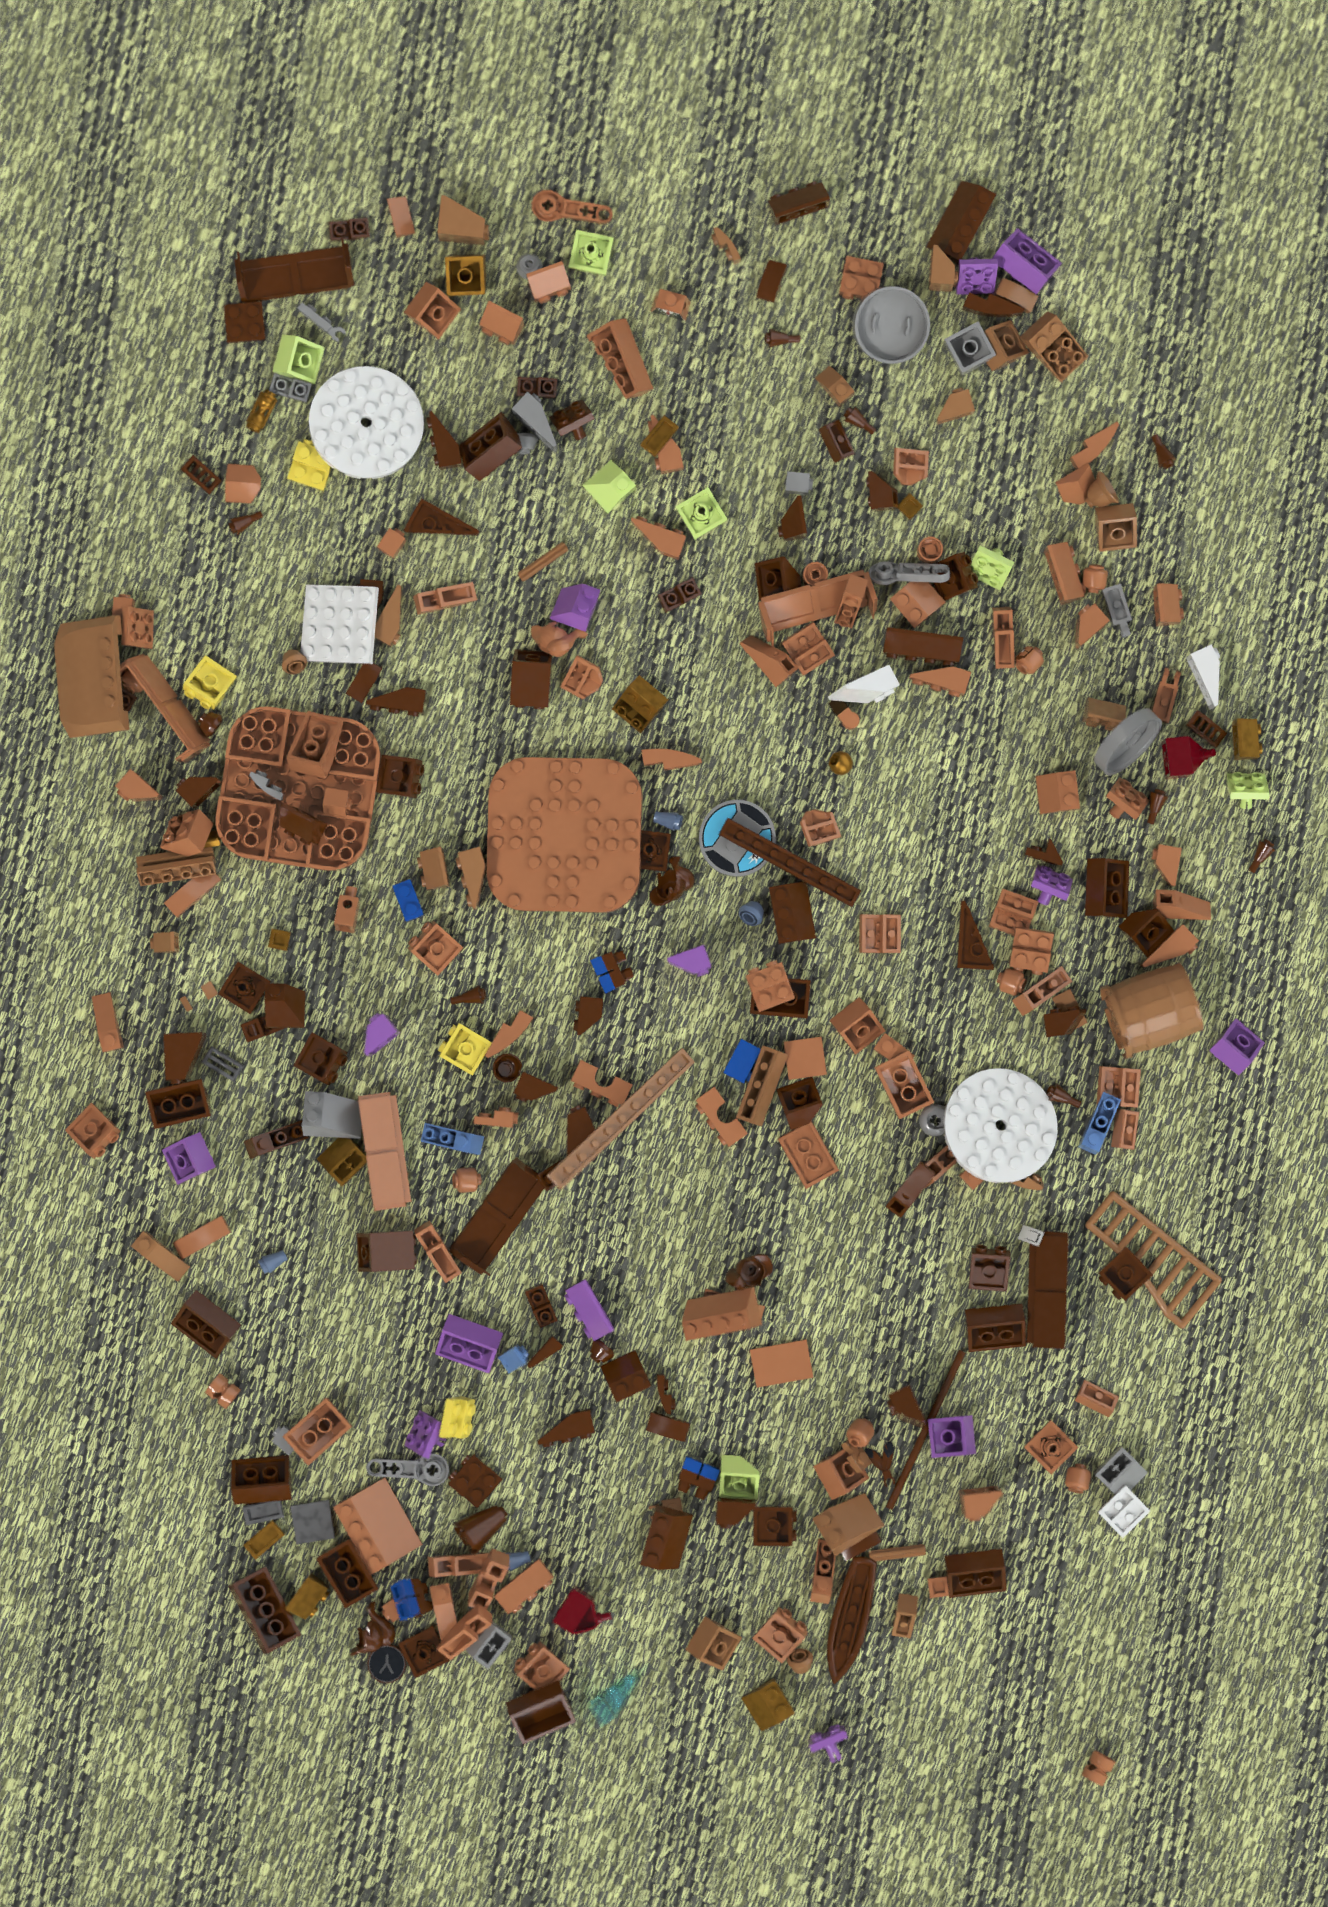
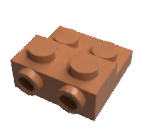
M846 256L839 294L845 299L853 300L855 297L862 300L869 292L879 288L884 263Z
M433 920L431 923L428 921L422 926L421 930L423 932L418 937L414 936L410 939L408 943L410 946L407 949L438 976L463 947Z
M1016 926L1009 966L1018 972H1024V969L1032 970L1031 973L1035 975H1043V972L1048 973L1054 932Z
M777 960L766 964L767 968L762 970L759 967L748 970L749 975L745 976L759 1012L795 999L782 962L778 963Z
M90 1103L65 1129L72 1139L94 1159L101 1157L106 1151L105 1147L109 1143L116 1142L119 1138L118 1134L121 1132L93 1103Z
M499 1107V1111L494 1110V1118H491V1114L479 1113V1116H474V1124L514 1128V1124H518L519 1113L511 1112V1108Z
M778 1607L752 1639L780 1663H783L805 1639L808 1631L802 1621L797 1622L792 1618V1613L788 1609Z
M540 1641L529 1647L528 1654L524 1659L522 1657L519 1658L514 1668L517 1676L534 1690L555 1681H560L570 1670L564 1662Z

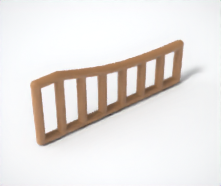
M1114 1191L1110 1192L1085 1223V1227L1118 1254L1129 1244L1141 1227L1145 1225L1152 1233L1135 1253L1139 1260H1141L1158 1237L1167 1243V1246L1148 1268L1152 1274L1156 1272L1173 1249L1182 1255V1258L1157 1289L1150 1281V1278L1144 1285L1153 1296L1164 1316L1179 1328H1185L1222 1282V1278ZM1115 1201L1122 1209L1103 1232L1094 1224L1110 1204ZM1130 1213L1137 1221L1119 1244H1117L1110 1238V1235L1126 1215ZM1189 1261L1198 1269L1167 1306L1161 1295ZM1204 1273L1213 1281L1185 1316L1180 1319L1173 1311Z

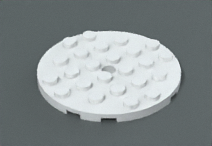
M362 366L349 368L329 378L316 393L309 413V432L318 454L333 469L358 479L382 478L404 467L417 451L424 429L422 408L411 387L397 375L376 367ZM363 418L370 419L372 424L369 427H364L361 424V420Z
M995 1068L973 1074L954 1090L944 1111V1136L949 1150H951L962 1168L973 1176L988 1182L1012 1183L1032 1175L1045 1164L1056 1143L1058 1131L1057 1117L1052 1102L1045 1091L1034 1080L1017 1071ZM997 1121H1003L1005 1124L1004 1130L1001 1131L996 1128Z

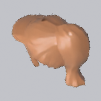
M557 621L550 622L543 627L539 625L532 626L531 636L542 651L555 657L563 656L573 647L577 638L585 639L588 635L579 629H575L570 634H567L563 628L554 626L558 624Z

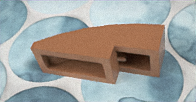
M1118 422L1084 440L1082 444L1085 449L1070 458L1075 470L1087 463L1090 464L1102 453L1114 436L1119 426Z
M473 582L437 588L436 590L417 593L413 596L418 615L477 601Z
M992 608L995 668H1015L1012 608Z
M670 749L641 750L644 766L663 763L664 771L702 764L700 758L681 751Z
M217 874L192 878L165 901L164 904L179 918L217 885L221 878Z
M520 1010L511 1026L503 1023L485 1057L490 1058L509 1047L523 1034L534 1018Z
M220 1216L173 1242V1245L182 1260L232 1233L224 1216Z
M430 1220L414 1230L416 1237L445 1283L462 1274Z
M489 1553L428 1557L429 1576L443 1577L479 1574Z
M477 1604L449 1631L438 1645L437 1650L450 1660L455 1658L476 1642L481 1632L492 1625V1613L480 1604Z

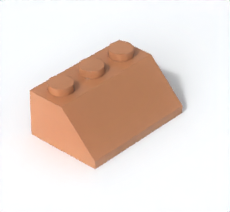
M1068 542L1048 545L1044 553L1060 604L1064 605L1083 599L1086 588L1083 582L1080 583L1078 577L1081 573L1078 564H1074L1072 558L1075 556L1072 545L1069 546Z
M998 1486L959 1490L962 1514L969 1521L981 1520V1517L986 1516L1002 1496V1490Z

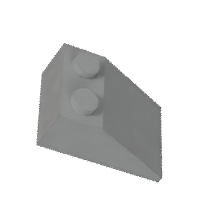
M527 392L512 408L513 415L556 453L558 451L557 444L543 410L541 399L533 393L531 395Z
M305 1091L302 1119L303 1136L361 1139L362 1123L359 1102L326 1092Z

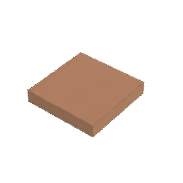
M822 1037L783 1042L785 1054H788L786 1065L789 1080L827 1075Z

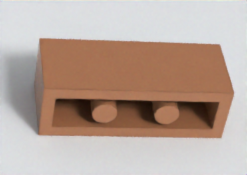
M538 1558L496 1592L494 1597L507 1614L510 1612L515 1614L523 1607L521 1604L526 1599L531 1601L538 1595L537 1590L541 1587L546 1589L553 1583L551 1579L554 1575L542 1560Z

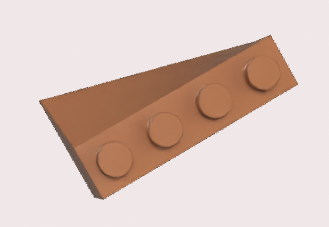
M626 318L610 321L586 335L588 340L593 341L596 346L595 351L597 354L601 355L605 360V367L613 373L614 381L626 399L642 396L654 389Z

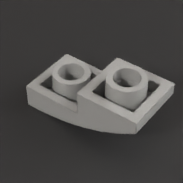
M274 373L268 391L306 403L312 384Z
M256 770V773L250 772L252 780L263 791L280 801L283 800L285 794L281 792L282 788L272 784L271 787H268L271 779L266 778V773Z

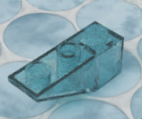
M632 1674L627 1675L622 1679V1684L619 1686L612 1685L606 1690L607 1694L602 1697L598 1695L589 1701L591 1704L588 1706V1709L600 1727H603L619 1715L638 1680L637 1674L634 1676Z

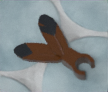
M889 1441L884 1446L882 1458L874 1450L866 1448L865 1452L871 1462L880 1471H883L884 1485L888 1486L886 1485L888 1478H891L895 1485V1479L889 1470L894 1453L892 1442Z

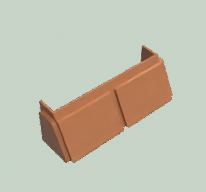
M860 570L814 583L812 587L806 585L761 598L758 606L767 642L770 641L771 646L774 647V632L836 615L850 574L868 579L860 608L868 606L872 619H874L875 612L877 611V595L869 572Z
M144 654L129 658L120 664L121 677L129 669L187 748L185 752L175 758L178 762L186 764L211 746L209 744L211 740L204 735L199 727L200 725L183 702L176 699L178 697L148 655L144 656Z
M391 1092L358 1096L374 1211L407 1206L406 1202H412L397 1095H391Z

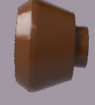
M213 712L204 713L198 721L201 723L199 727L205 736H212L221 725L223 718L221 714Z
M599 1339L593 1340L589 1351L592 1353L590 1357L598 1364L600 1361L605 1363L614 1357V1352Z

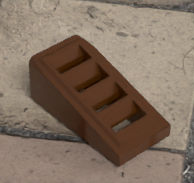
M191 455L180 468L187 477L209 495L222 481L194 455ZM195 462L197 465L189 472L187 469ZM199 468H202L203 470L195 477L194 473ZM205 473L209 474L203 482L199 481ZM211 478L215 479L208 488L205 486Z
M1199 710L1194 713L1185 725V727L1215 749L1227 735V732ZM1198 718L1202 719L1199 725L1195 727L1194 724ZM1206 722L1208 725L1204 729V731L1201 732L1200 728ZM1211 727L1214 728L1209 737H1207L1205 734ZM1218 731L1220 735L1215 741H1212L1211 739Z
M551 1336L527 1363V1366L529 1368L536 1366L562 1349L564 1345L554 1336Z

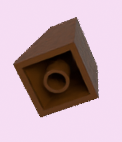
M515 649L512 660L510 705H514L517 708H524L526 706H533L535 709L548 708L553 658L551 654L544 651Z
M206 1033L163 1034L165 1080L170 1081L171 1084L184 1083V1080L190 1079L206 1039Z
M581 1105L570 1109L571 1113L567 1115V1156L595 1130L586 1107L582 1108Z
M413 1231L356 1233L358 1272L415 1269L417 1257L414 1253L416 1238Z

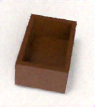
M559 1680L506 1702L508 1715L522 1744L576 1722L572 1706Z

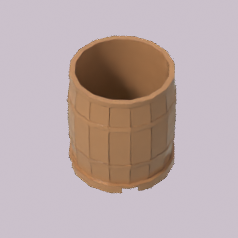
M1181 963L1139 974L1110 987L1109 985L1100 987L1102 1001L1105 1000L1107 1005L1104 1011L1118 1049L1124 1048L1125 1053L1122 1054L1124 1059L1133 1057L1134 1053L1152 1050L1203 1030V1021L1198 1001L1189 977Z

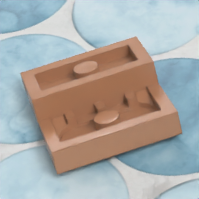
M813 621L781 642L793 662L799 667L798 670L803 676L835 656Z
M1002 889L989 927L1014 936L1016 926L1030 927L1038 901Z
M860 914L859 953H901V915Z
M1099 1066L1097 1104L1102 1093L1105 1092L1121 1099L1119 1106L1138 1108L1141 1069Z

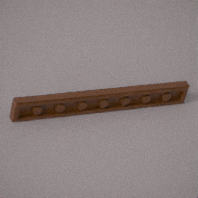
M726 818L718 833L719 836L850 907H853L861 892L860 889L729 818Z

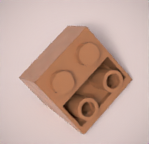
M200 809L174 816L168 823L169 825L163 835L160 847L185 856L201 853L214 823Z

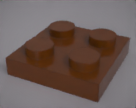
M262 301L224 305L228 344L266 340Z

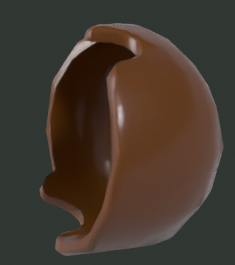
M511 1053L501 1054L495 1059L492 1071L497 1080L504 1083L513 1082L520 1076L522 1063L517 1056Z

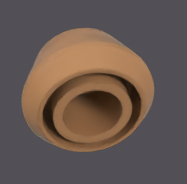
M288 650L283 655L282 669L284 672L298 674L305 669L307 659L298 650Z
M796 1649L787 1657V1664L795 1673L804 1674L810 1670L813 1661V1655L810 1651Z

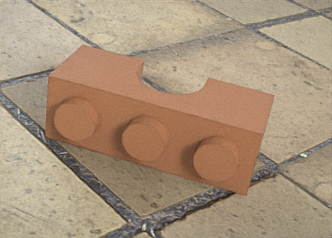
M580 1060L571 1079L574 1082V1087L580 1090L587 1088L591 1090V1095L599 1099L604 1096L609 1099L608 1103L616 1107L626 1101L633 1086L632 1084L615 1076L610 1086L601 1087L595 1081L598 1068Z
M715 1087L696 1099L697 1104L695 1107L701 1115L705 1113L709 1118L706 1122L712 1130L716 1128L720 1135L717 1138L723 1146L727 1144L730 1147L748 1134L737 1118L729 1123H723L718 1119L717 1110L725 1101Z
M491 1549L468 1593V1606L474 1608L477 1604H480L487 1610L493 1599L497 1582H502L509 1569V1554Z

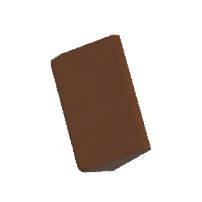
M840 420L828 423L819 429L834 463L855 455V451Z

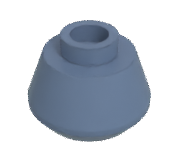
M750 901L739 908L740 919L745 924L757 926L762 923L764 910L760 903Z

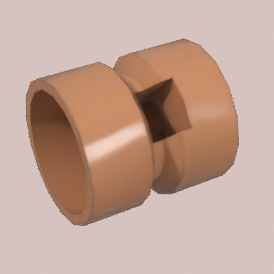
M933 536L924 538L919 543L917 549L919 560L925 564L936 563L943 552L941 541Z
M820 562L808 564L803 572L805 586L810 585L812 587L814 583L827 580L828 570Z
M220 1373L209 1385L205 1394L212 1399H218L217 1403L224 1409H227L241 1389L233 1383L229 1384L228 1379Z
M1094 1750L1089 1758L1090 1764H1086L1081 1774L1092 1782L1104 1786L1108 1778L1107 1772L1112 1771L1116 1762Z

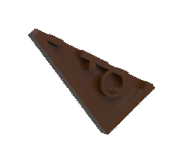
M420 499L403 530L406 533L478 536L480 532L478 529L423 499Z
M961 901L957 968L994 970V965L982 941L966 901Z

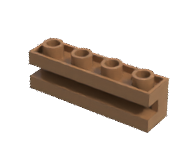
M213 847L204 848L201 853L192 856L164 852L136 857L138 866L137 876L140 886L216 875V859Z

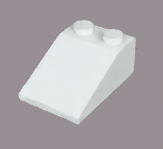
M1212 644L1191 653L1186 658L1210 710L1218 705L1220 664L1218 660L1220 654L1216 647H1212Z
M887 665L844 685L829 695L828 698L834 701L870 703L875 700L878 703L895 693L894 689L900 684L890 665Z

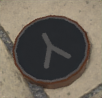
M395 1645L382 1646L369 1655L368 1670L378 1682H395L405 1672L406 1659L402 1651Z

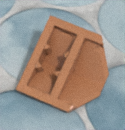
M894 448L893 474L901 485L911 486L928 477L929 451Z
M1087 463L1056 481L1055 484L1063 502L1083 504L1086 503L1084 499L1087 497V490L1095 481L1090 465Z
M228 464L225 479V502L251 504L260 491L261 477L253 465Z
M577 655L560 687L581 699H585L590 694L598 691L603 682L600 667Z
M814 809L804 813L800 825L808 847L821 845L841 837L833 812Z

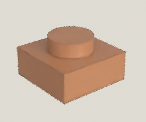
M947 1576L927 1578L930 1598L949 1596Z

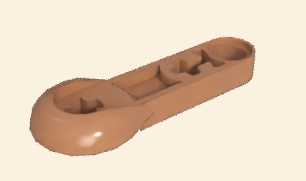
M552 190L538 192L532 201L534 215L544 222L567 218L607 224L613 216L611 208L606 205L565 199ZM546 201H549L550 205L553 204V207H550L549 210H545V206L542 207V204H546ZM587 207L589 212H594V208H596V219L592 218L593 214L590 213L587 216H583L580 210ZM606 210L610 216L608 219L602 220L599 217V212Z

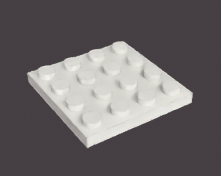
M306 585L300 653L306 657L307 662L373 664L378 587Z

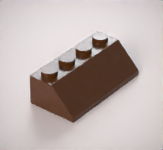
M961 181L926 248L932 251L933 245H938L953 263L959 265V260H962L994 202L996 194L980 185Z
M887 627L882 654H885L886 658L897 659L900 656L905 657L906 661L916 662L917 659H923L924 663L935 664L938 661L943 662L944 666L952 667L960 661L963 637Z
M266 1566L228 1585L263 1654H268L301 1636L290 1612L285 1609L287 1606Z

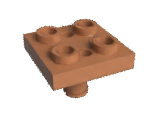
M129 606L122 607L121 645L153 649L154 611Z
M1121 777L1118 778L1106 795L1108 799L1115 803L1109 812L1116 819H1119L1125 811L1136 820L1150 801L1144 793L1137 791L1129 781Z
M1052 1420L1023 1446L1050 1474L1078 1449L1075 1443Z

